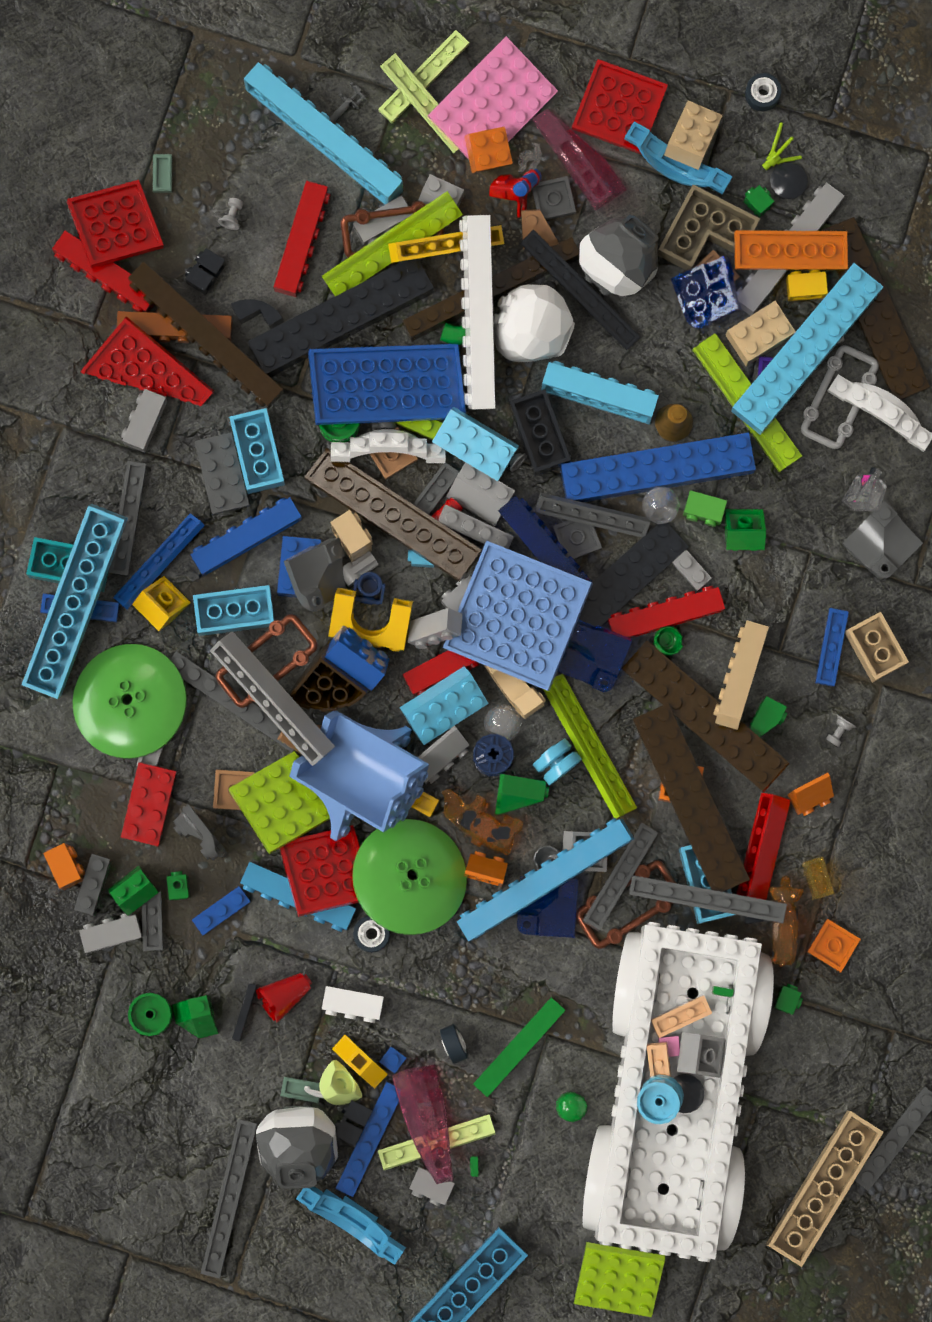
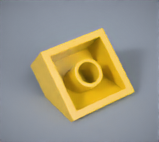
M163 576L142 590L132 605L160 631L169 625L191 602Z

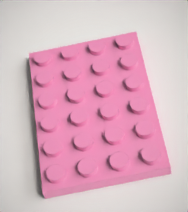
M506 36L427 117L469 160L465 135L505 126L509 142L558 90Z

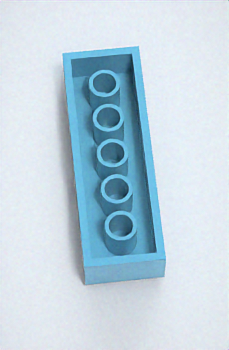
M558 361L548 363L541 390L546 389L548 394L650 425L659 396L655 395L654 391L649 389L642 391L637 389V386L629 383L623 385L613 378L603 379L597 373L590 372V374H587L578 367H564V364Z

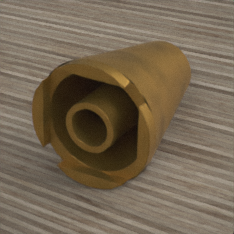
M669 404L661 408L657 413L655 426L663 439L676 442L690 434L693 427V418L689 410L684 406Z

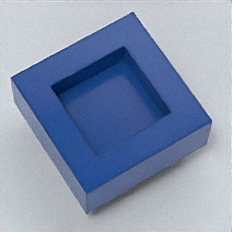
M390 1047L380 1060V1063L395 1074L406 1060V1057L393 1047Z

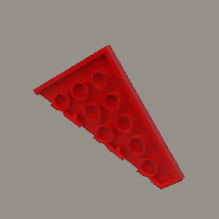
M127 316L80 371L84 375H93L99 379H107L117 384L137 387L143 391L147 389L156 394L180 399V401H188L198 406H202L214 392L210 386Z

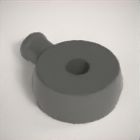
M395 422L372 423L373 429L378 428L380 430L395 429L396 426Z

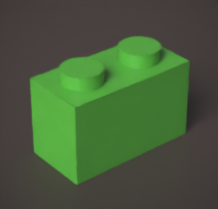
M690 490L683 516H687V520L694 522L701 520L705 521V524L708 526L716 527V525L721 524L727 500Z

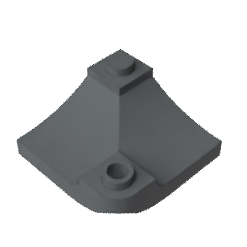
M885 501L842 543L866 569L880 579L889 578L923 544L901 520L898 513ZM881 566H887L888 571H882Z
M329 538L316 546L308 547L284 561L294 592L301 605L308 611H318L326 607V603L334 600L337 588L347 589L342 568V558L345 554L339 538Z
M189 804L182 808L180 815L173 821L176 825L173 828L178 835H184L186 838L190 835L202 840L200 844L202 849L200 851L206 859L211 858L214 861L218 857H225L228 852Z

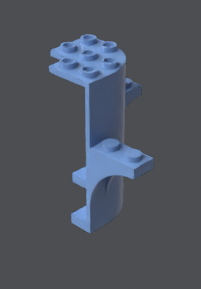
M332 711L325 715L320 730L335 747L314 766L303 755L294 760L289 777L311 789L323 801L331 820L330 838L337 841L342 837H346L350 831L349 825L354 815L382 832L393 828L400 820L404 821L416 798L418 799L423 793L422 786L428 777L427 770L429 767L428 763L402 749L410 743L412 729L407 726L394 730L375 729L357 723L338 711Z

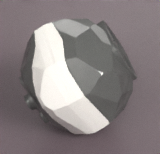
M629 215L626 218L616 217L602 223L580 242L579 263L585 273V279L599 287V291L606 296L609 294L626 296L637 293L657 273V241L659 239L657 234L633 215Z
M285 1106L269 1113L256 1130L260 1163L281 1188L314 1187L317 1181L322 1180L330 1172L338 1158L335 1125L318 1108L311 1106Z

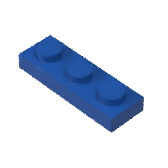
M238 886L193 918L192 921L204 936L249 904L250 900L241 887Z

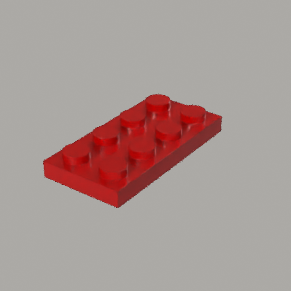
M138 762L121 838L159 846L177 771Z

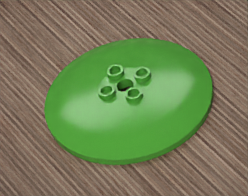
M138 644L119 645L98 654L83 669L73 694L75 721L85 739L99 751L124 759L144 757L165 746L179 730L187 706L185 684L174 663L161 652ZM126 695L132 696V702L129 705H124L123 698Z
M400 820L393 828L385 832L376 829L360 846L353 864V887L361 907L378 925L398 934H424L445 924L460 907L467 884V877H464L466 871L465 863L456 844L441 829L420 820ZM409 870L416 873V880L408 878L407 873Z

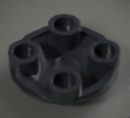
M783 163L777 166L772 172L770 179L771 187L780 199L799 197L805 192L808 183L807 174L803 168L794 163Z
M681 1074L674 1077L682 1087L684 1094L679 1112L684 1114L697 1110L703 1103L705 1096L704 1087L695 1076L689 1074Z

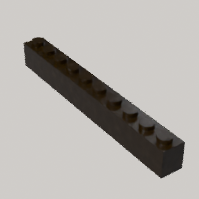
M572 237L552 246L568 264L579 260L580 252ZM532 256L493 275L492 302L508 295L510 291L530 284L550 273ZM464 290L404 319L403 327L411 342L445 326V323L449 324L465 316V309H462L461 303L462 298L465 297Z
M144 261L128 277L129 286L136 293L140 291L144 295L143 299L150 306L154 304L158 308L157 312L163 318L168 317L172 320L170 324L177 331H184L186 333L185 338L190 343L196 342L200 346L199 351L206 357L210 355L214 359L212 362L220 370L224 368L228 372L226 375L233 382L237 380L242 385L240 388L247 395L251 393L256 398L254 401L261 408L265 406L269 409L284 393L283 389Z

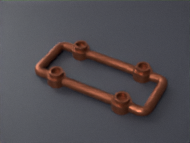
M415 201L408 207L371 212L360 208L355 214L345 215L341 220V231L346 257L349 258L358 252H352L348 222L357 221L359 224L364 225L370 219L414 214L427 204H424L422 201ZM444 228L437 232V236L444 235Z
M289 614L281 620L271 622L269 630L247 647L253 653L274 635L283 634L285 626L290 622L296 626L310 646L304 651L295 652L293 660L273 675L277 682L295 667L306 665L309 661V656L318 648L316 639L294 614ZM224 666L220 668L216 673V680L235 705L244 708L252 703L254 700L249 694L243 700L240 699L223 677L228 671Z
M655 860L648 865H639L633 874L634 876L648 878L650 872L658 868L667 882L676 883L665 864L659 860ZM632 877L626 887L631 885ZM591 896L587 899L586 904L577 910L576 919L595 948L602 949L609 944L620 943L623 935L659 912H668L673 903L657 900L653 908L620 929H611L607 933V937L601 941L598 940L591 927L582 922L584 919L583 915L588 912L597 896Z

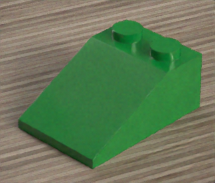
M766 696L762 700L748 728L761 738L778 724L781 725L788 714L785 712L787 707Z

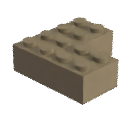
M692 185L658 249V256L690 272L707 240L735 254L734 232L736 230L755 231L760 218Z

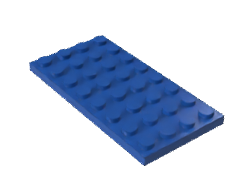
M458 344L309 349L308 351L315 425L445 420L453 407L466 414Z

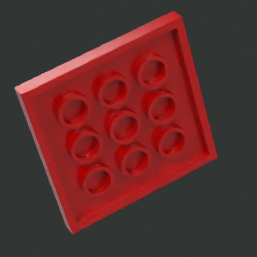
M597 59L573 122L572 130L641 154L637 146L624 139L625 135L634 121L651 132L668 84Z
M139 180L67 199L68 208L91 268L162 249L164 246Z
M354 825L349 826L350 831L346 837H342L337 841L330 838V830L297 838L279 848L298 917L359 903L354 891L352 877L354 860L360 848Z

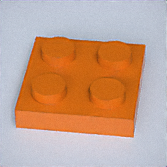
M826 919L807 953L835 970L842 972L861 939Z

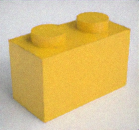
M811 270L809 273L802 274L801 271H794L786 278L788 301L824 299L828 294L826 272Z

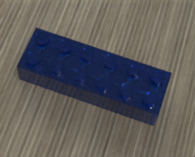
M515 496L498 510L540 562L593 582L583 570L581 572L578 570L580 566L571 556H566L569 552L559 541L557 543L554 541L556 537L550 529L542 527L545 523L535 512L533 514L530 512L533 509L526 500Z

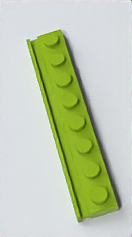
M446 191L322 275V278L332 293L337 296L366 281L391 264L388 244L431 237L463 214L448 191Z
M713 334L692 350L733 407L751 386V383L718 336ZM776 418L761 435L743 421L778 472H781L802 457Z
M563 674L556 676L550 690H543L613 817L617 819L635 810L637 806Z

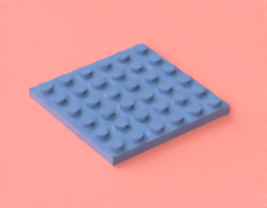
M486 540L457 611L462 613L461 635L454 637L452 640H446L443 648L549 691L593 583Z

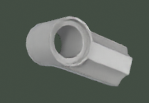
M370 551L354 562L351 561L342 567L344 580L348 587L354 585L355 579L359 580L362 574L370 572L378 566L376 559Z

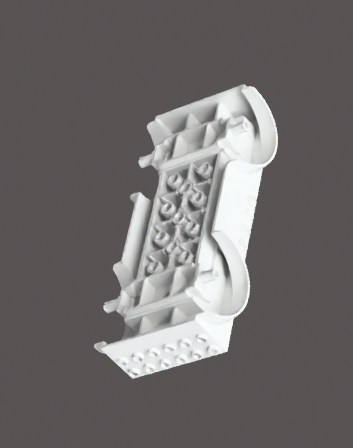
M649 922L647 925L642 926L641 933L628 932L619 965L613 1008V1033L625 1036L624 1046L621 1048L620 1057L622 1059L621 1065L618 1068L617 1077L619 1079L614 1095L616 1099L611 1114L613 1117L612 1125H599L596 1131L588 1167L583 1204V1227L595 1231V1238L601 1245L612 1246V1243L619 1244L620 1248L630 1250L632 1246L638 1247L639 1251L651 1253L653 1249L658 1250L659 1254L671 1256L672 1252L677 1253V1256L680 1258L690 1259L691 1256H696L699 1261L710 1262V1259H715L717 1250H726L731 1245L741 1215L745 1185L743 1154L740 1148L732 1146L733 1136H737L738 1125L735 1124L736 1116L740 1117L741 1105H738L739 1097H743L744 1085H741L742 1077H746L747 1066L744 1065L745 1056L756 1054L762 1044L769 1022L773 998L774 975L772 961L769 955L761 952L762 944L757 943V939L744 938L743 941L738 940V936L728 934L724 937H718L719 933L710 931L705 932V934H699V930L691 928L686 929V931H680L678 926L668 925L667 928H662L660 923ZM693 987L698 990L696 998L702 995L705 996L712 1014L663 1037L679 1036V1046L682 1032L724 1038L720 1078L677 1072L679 1056L669 1057L671 1077L674 1078L681 1074L695 1076L704 1087L705 1096L703 1103L697 1110L684 1114L678 1112L676 1117L669 1123L654 1124L644 1119L637 1107L638 1094L644 1083L651 1078L647 1044L659 1043L651 1019L693 1000L687 995L688 989ZM712 987L733 989V996L729 998L713 995ZM670 1124L676 1126V1133L673 1135L667 1133V1127ZM661 1183H665L669 1187V1191L665 1195L658 1192V1186Z

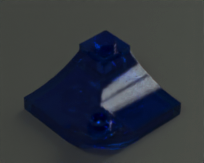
M722 256L671 278L683 314L693 328L703 329L712 325V322L741 309L733 276L735 274L728 257ZM701 316L702 321L699 323L698 319Z
M578 620L558 672L583 681L594 689L608 692L615 684L632 639L598 625L595 627ZM606 680L608 684L603 685L601 681Z
M520 876L519 882L525 879L526 877ZM570 879L517 913V928L519 932L524 935L574 938L578 879ZM529 921L531 924L530 928H524L523 923Z

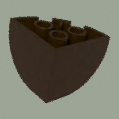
M330 641L324 645L310 662L289 693L300 707L319 709L321 711H336L339 708L353 705L368 691V688L325 658Z

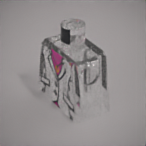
M872 467L868 475L856 476L842 502L853 511H879L887 488L886 484L879 479L882 473L881 470Z

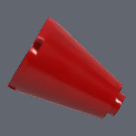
M298 973L256 989V995L259 1000L263 999L262 1007L273 1021L276 1020L277 1023L311 989L310 985L312 983L306 974Z

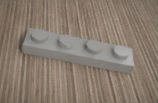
M444 505L438 521L446 527L483 544L487 540L509 549L514 536L448 505Z

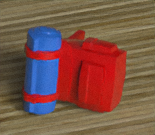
M530 169L521 178H515L511 174L500 175L491 183L489 196L517 201V217L520 218L521 206L522 210H527V195L533 187L539 184L541 173L537 169Z

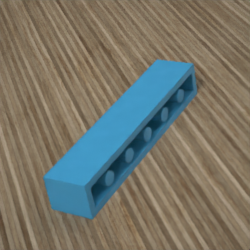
M249 862L240 882L244 885V890L254 893V890L262 893L260 897L269 901L272 898L279 900L278 905L287 909L290 906L295 907L288 878ZM346 905L310 915L315 916V921L324 924L325 921L332 924L331 928L342 932L343 929L348 930L357 909Z

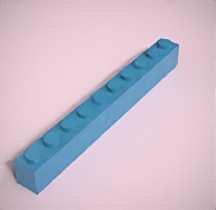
M616 818L606 823L607 827L603 830L598 828L590 833L591 837L589 839L577 841L573 844V849L561 851L557 854L558 858L554 861H551V859L541 864L542 868L538 871L534 869L524 875L526 878L519 882L517 879L508 885L509 889L506 891L500 890L494 893L492 900L488 902L484 900L476 905V910L472 912L468 910L461 914V919L457 923L468 942L480 937L633 841L635 838L624 820H617Z

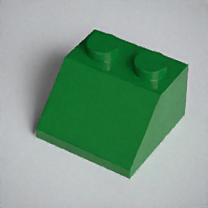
M725 509L726 550H765L766 527L763 509Z
M137 866L108 888L115 902L127 916L159 893L140 866Z

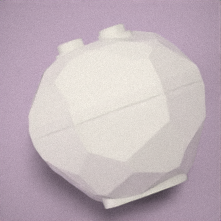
M527 284L510 291L508 296H502L499 299L498 307H500L501 312L493 315L494 341L497 350L506 359L516 362H532L559 357L564 353L575 323L564 298L554 288L548 285Z

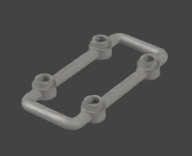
M847 345L840 346L835 355L827 361L828 370L811 406L807 407L803 412L802 434L831 449H839L845 439L852 435V424L860 408L855 405L852 406L846 421L840 424L837 429L839 436L836 442L808 428L811 422L816 421L819 416L818 407L834 373L838 372L842 367L841 358L843 354L847 353L871 365L869 372L862 376L861 383L875 385L877 382L876 373L879 368L877 360Z

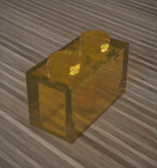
M819 857L803 862L802 866L812 899L816 900L833 895L834 891L824 858Z

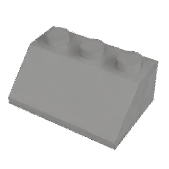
M465 462L446 497L448 499L453 498L463 508L495 527L514 497L515 490Z
M455 726L418 756L419 759L429 764L427 770L428 777L424 781L425 784L435 782L440 777L438 773L443 769L445 771L449 770L454 765L452 761L457 757L461 759L469 752L467 748L470 745Z

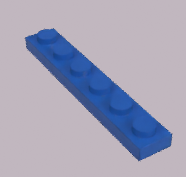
M190 513L113 598L128 610L142 590L151 585L205 525Z
M386 1082L335 1189L351 1197L354 1196L404 1092L403 1089Z

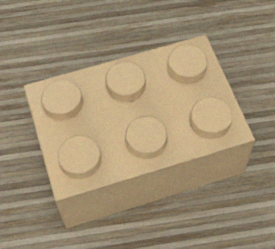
M687 101L668 142L664 156L699 170L718 129L722 115Z
M774 301L727 330L726 337L744 365L748 366L759 359V357L766 355L788 341L796 331L777 302Z
M348 510L330 523L333 534L336 538L340 539L343 549L350 560L354 562L368 551L371 552V545L373 543L372 536L368 530H363L362 521L357 513L352 514Z
M881 612L846 630L845 635L872 683L909 663Z

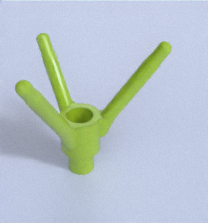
M780 122L772 149L766 158L767 161L761 165L766 171L776 164L802 159L801 155L783 159L779 157L794 139L793 137H790L775 152L783 127L782 122Z

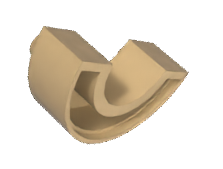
M484 665L507 700L524 719L544 706L545 698L533 686L529 687L526 684L527 682Z

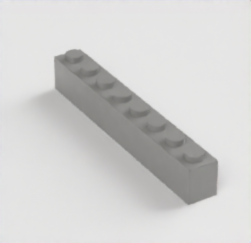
M828 183L823 187L819 186L813 194L816 197L812 202L810 200L806 202L802 208L804 212L801 216L797 214L791 222L793 225L791 229H785V231H819L843 201L844 195ZM758 270L755 274L751 273L745 281L748 284L744 289L740 287L735 293L736 299L734 304L750 316L753 315L788 270Z
M233 631L219 640L210 650L312 766L317 764L335 747Z

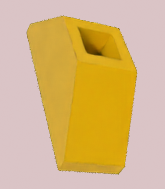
M346 1035L332 1048L338 1056L374 1089L388 1075Z

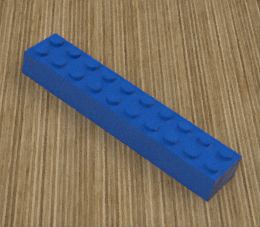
M749 433L565 463L561 464L560 470L565 498L579 502H589L754 474L756 468Z

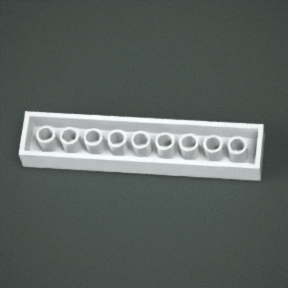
M490 215L462 217L463 220L459 222L460 232H463V240H460V251H463L464 259L460 261L461 271H464V278H461V289L465 292V297L461 301L462 309H465V317H462V327L466 329V336H463V347H466V355H463V365L467 367V374H464V386H467V393H464V401L469 409H495Z

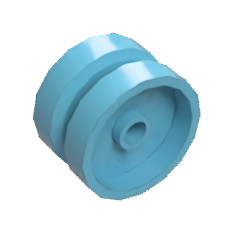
M566 738L547 749L533 763L538 772H543L549 767L551 768L543 778L549 786L582 760L577 752H571L566 757L564 756L571 748V744Z
M668 1075L652 1076L644 1083L638 1094L637 1107L639 1113L651 1123H669L676 1117L682 1106L684 1097L682 1087L674 1078Z

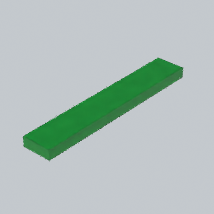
M551 997L473 1085L488 1097L565 1012V1009Z

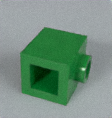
M760 185L756 188H750L745 193L744 203L758 218L773 207L775 202L771 198L770 192Z
M179 871L172 872L171 876H167L169 900L189 899L188 875H183V872Z
M791 984L781 986L773 1008L793 1015L795 1009L800 1008L803 1000L800 997L801 992L797 991L798 987Z

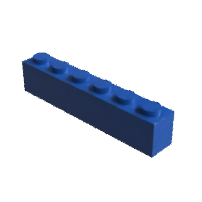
M284 497L278 500L276 506L262 509L259 512L260 515L255 518L251 516L242 522L243 525L229 528L226 531L227 534L222 537L218 535L209 541L210 543L204 547L203 545L196 547L193 550L194 553L190 555L202 576L208 575L300 522L302 517L291 498L286 499Z

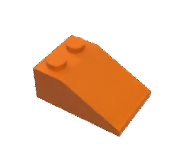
M829 773L808 782L787 795L797 815L803 813L806 816L814 812L813 807L817 805L823 807L831 803L830 799L834 797Z
M475 851V854L470 853L464 877L502 887L508 863H504L505 859L494 856L493 859L486 858V854Z

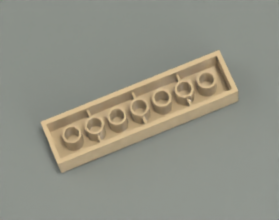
M847 1110L766 1245L802 1267L884 1132Z

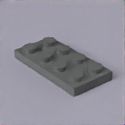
M232 432L195 441L212 515L249 507Z

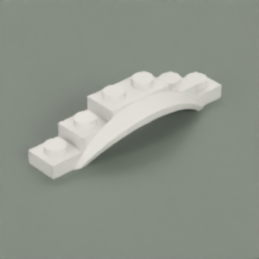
M839 374L828 389L829 393L840 400L853 404L881 420L907 439L910 444L923 452L932 440V433L921 426L912 410L899 398L884 389L866 383L850 382Z
M394 429L374 430L359 437H350V443L331 442V462H350V458L378 452L409 454L426 459V463H445L446 459L445 450L438 445L427 444V439H421L410 433Z

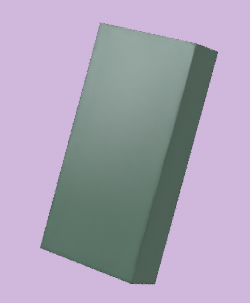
M153 154V193H172V154Z
M284 1077L280 1096L319 1103L320 1098L307 1093L304 1087L309 1086L312 1090L320 1091V1083Z

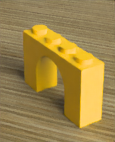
M337 588L328 637H334L344 625L347 628L353 629L360 638L368 640L375 648L387 647L392 651H404L413 601L394 598L388 624L379 630H367L356 622L353 615L356 591Z

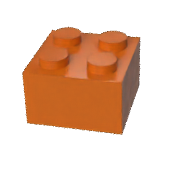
M505 126L464 136L472 173L513 164Z
M63 843L43 853L60 889L66 890L83 882L85 870L81 864L76 862L75 858L78 855L74 847Z

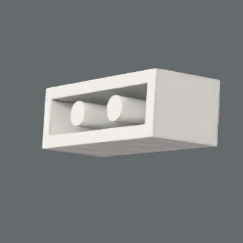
M326 986L322 1010H326L325 1014L337 1016V1012L344 1013V1018L356 1020V1016L364 1017L366 1022L375 1023L376 1019L380 1020L384 997Z

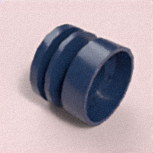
M499 734L483 736L476 743L473 750L475 767L481 774L488 777H497L500 774H504L509 770L513 762L514 751L512 745L505 737ZM491 750L499 754L496 756V759H492L491 756L488 757Z

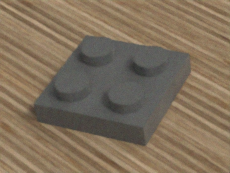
M568 176L542 181L532 188L536 209L541 210L546 220L576 214Z
M567 520L552 527L566 563L602 549L594 526Z

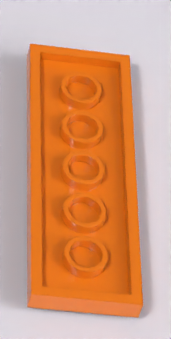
M736 230L734 232L735 269L737 270L848 269L847 231Z

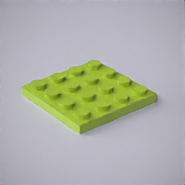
M295 751L229 788L230 794L269 854L330 820L327 808L319 796L308 787L289 777L294 760L299 758Z
M586 1242L574 1304L652 1317L665 1255Z

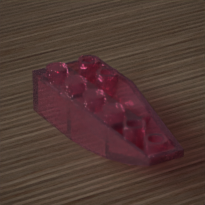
M546 109L532 119L595 211L626 191V188L606 159L550 110Z
M435 1064L406 1069L392 1075L409 1133L426 1168L436 1184L453 1181L446 1102Z

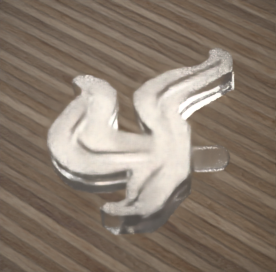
M532 143L531 145L534 146L533 152L525 150L519 155L520 169L518 173L526 170L528 161H533L529 166V171L530 169H536L540 160H546L545 157H541L542 152L539 144Z

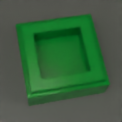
M712 987L713 995L729 998L733 996V989Z
M478 1156L470 1157V1175L472 1177L478 1176Z

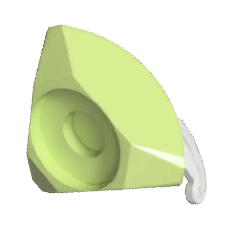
M333 1060L323 1072L319 1085L320 1091L312 1090L309 1086L304 1087L307 1093L315 1097L324 1098L327 1102L334 1105L349 1104L351 1100L357 1101L362 1098V1092L347 1069L337 1060Z

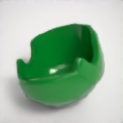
M662 627L654 635V646L664 655L677 654L683 648V636L674 627Z
M566 1092L557 1099L556 1111L559 1117L565 1121L576 1122L585 1116L587 1103L581 1095L574 1092Z

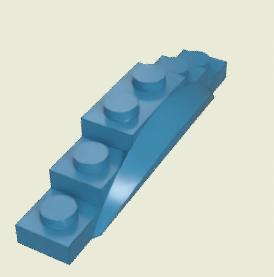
M635 121L625 135L624 139L637 146L643 157L653 168L675 182L687 186L710 187L723 194L732 179L731 175L718 168L701 164L699 170L664 156L667 144L654 136L649 129Z
M316 1187L303 1188L296 1200L307 1206L310 1211L339 1226L366 1245L376 1255L385 1258L394 1265L406 1248L390 1237L392 1232L376 1222L378 1217L346 1196L342 1200L327 1189L323 1193Z

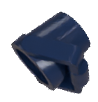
M366 572L359 577V580L355 579L353 590L357 591L358 584L359 592L363 595H356L355 601L370 605L382 604L386 584H382L381 578L376 573ZM381 592L380 599H375L374 596Z

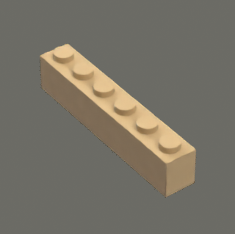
M747 620L745 627H740L738 638H741L740 643H735L733 653H736V656L730 659L728 668L731 669V672H726L723 684L727 685L725 689L721 688L718 699L722 701L721 704H716L713 714L717 716L716 724L738 730L765 642L768 626Z

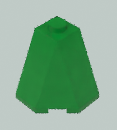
M500 774L495 815L500 816L542 803L544 798H548L549 793L546 781Z
M210 996L196 997L172 1005L176 1024L198 1038L218 1034Z

